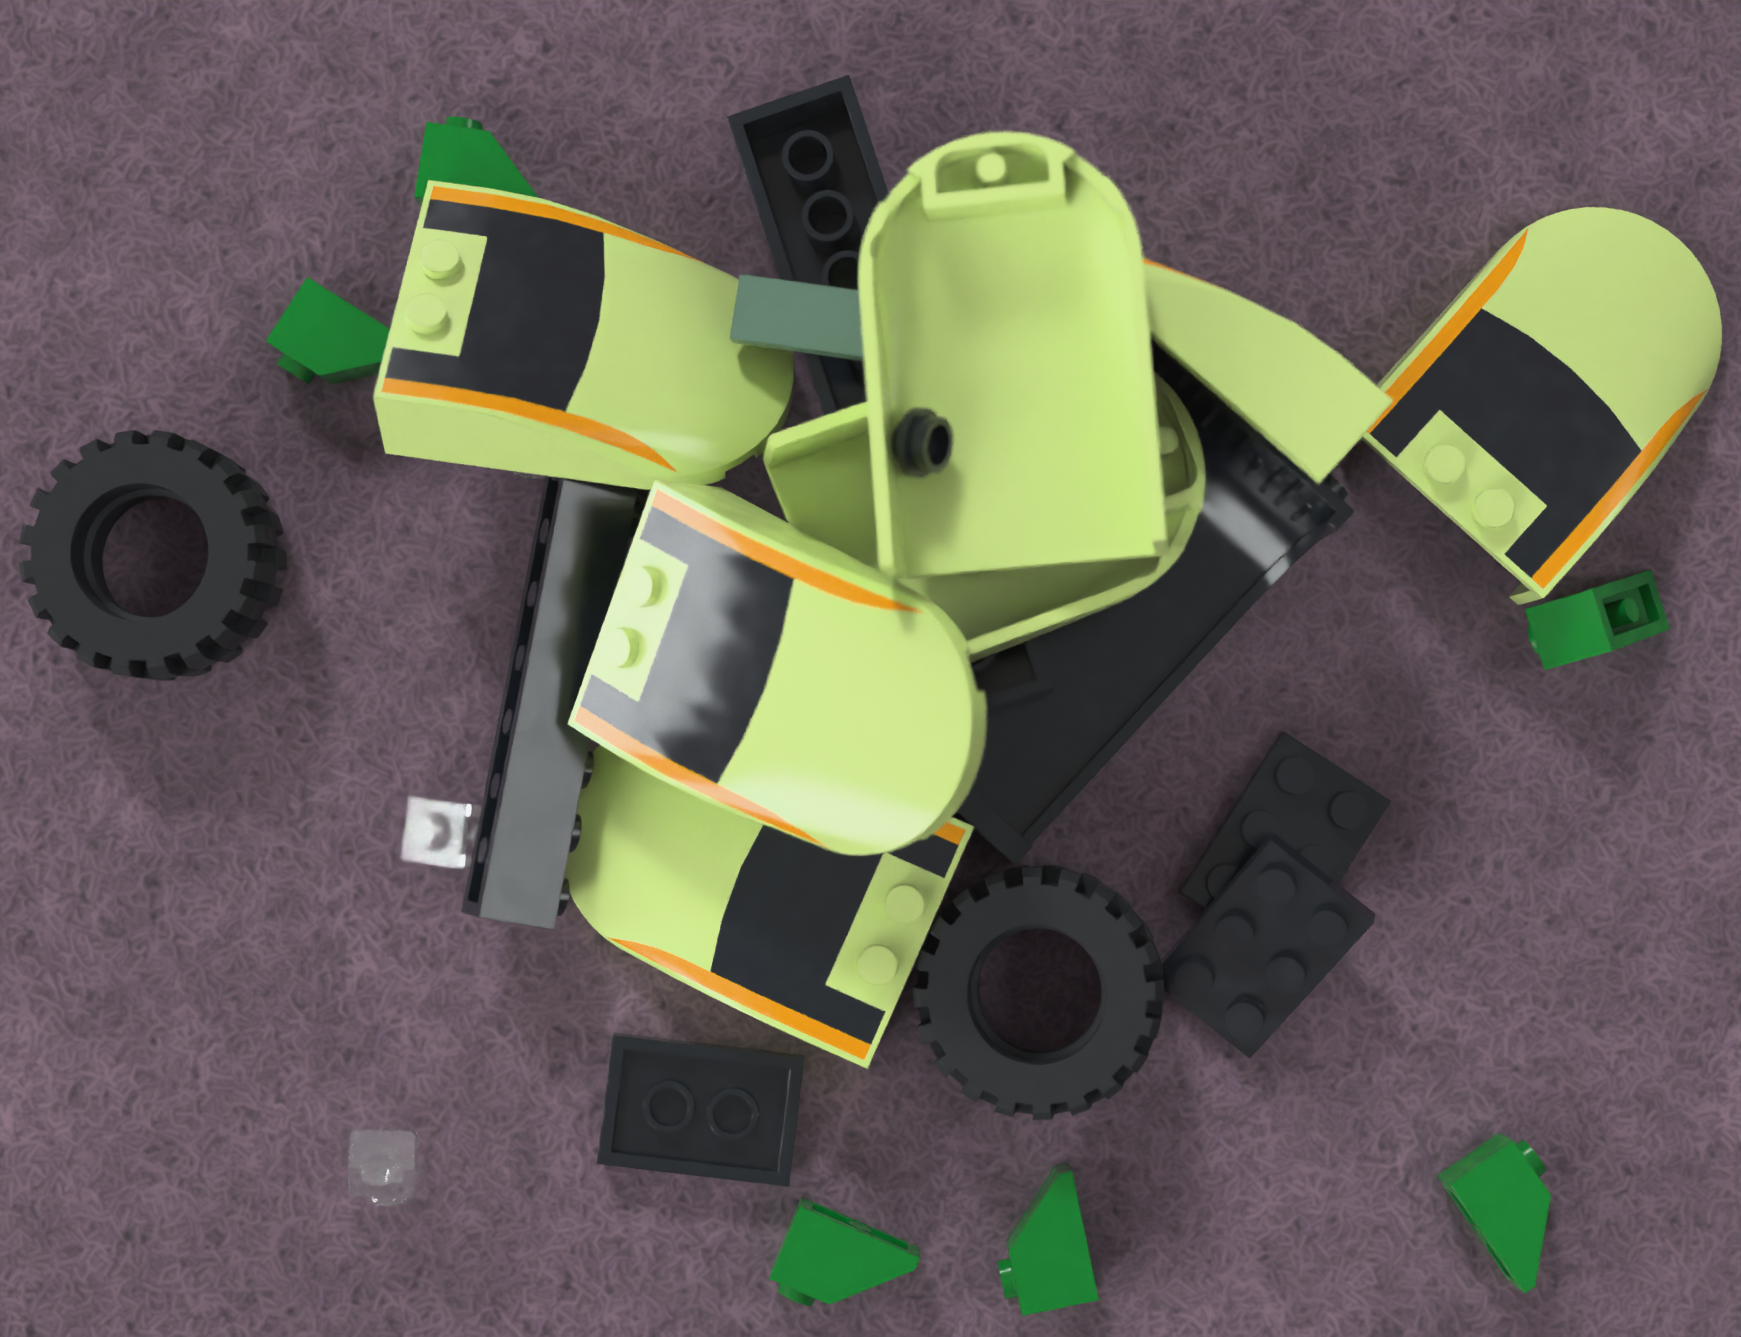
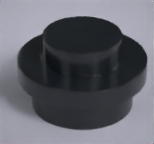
M916 407L911 409L904 416L903 420L897 424L892 436V451L901 471L905 475L923 478L930 472L938 473L946 467L953 448V432L947 419L938 417L929 408Z

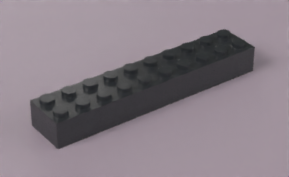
M850 75L727 116L779 278L781 280L859 290V262L865 232L880 202L884 203L889 196V192ZM804 353L825 416L867 402L864 361ZM1037 637L969 663L977 691H984L986 715L1054 693Z

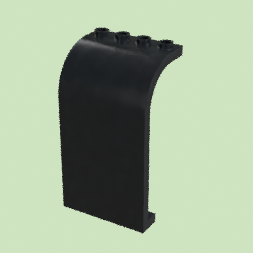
M1151 338L1153 371L1180 398L1196 427L1202 445L1206 479L1202 510L1198 514L1184 551L1176 562L1151 585L1124 601L1037 636L1054 688L1053 694L986 715V736L981 763L966 798L956 812L971 826H974V829L1013 865H1016L1033 847L1031 844L1252 605L1310 548L1321 539L1336 532L1355 512L1344 501L1348 496V492L1337 479L1328 473L1318 484Z

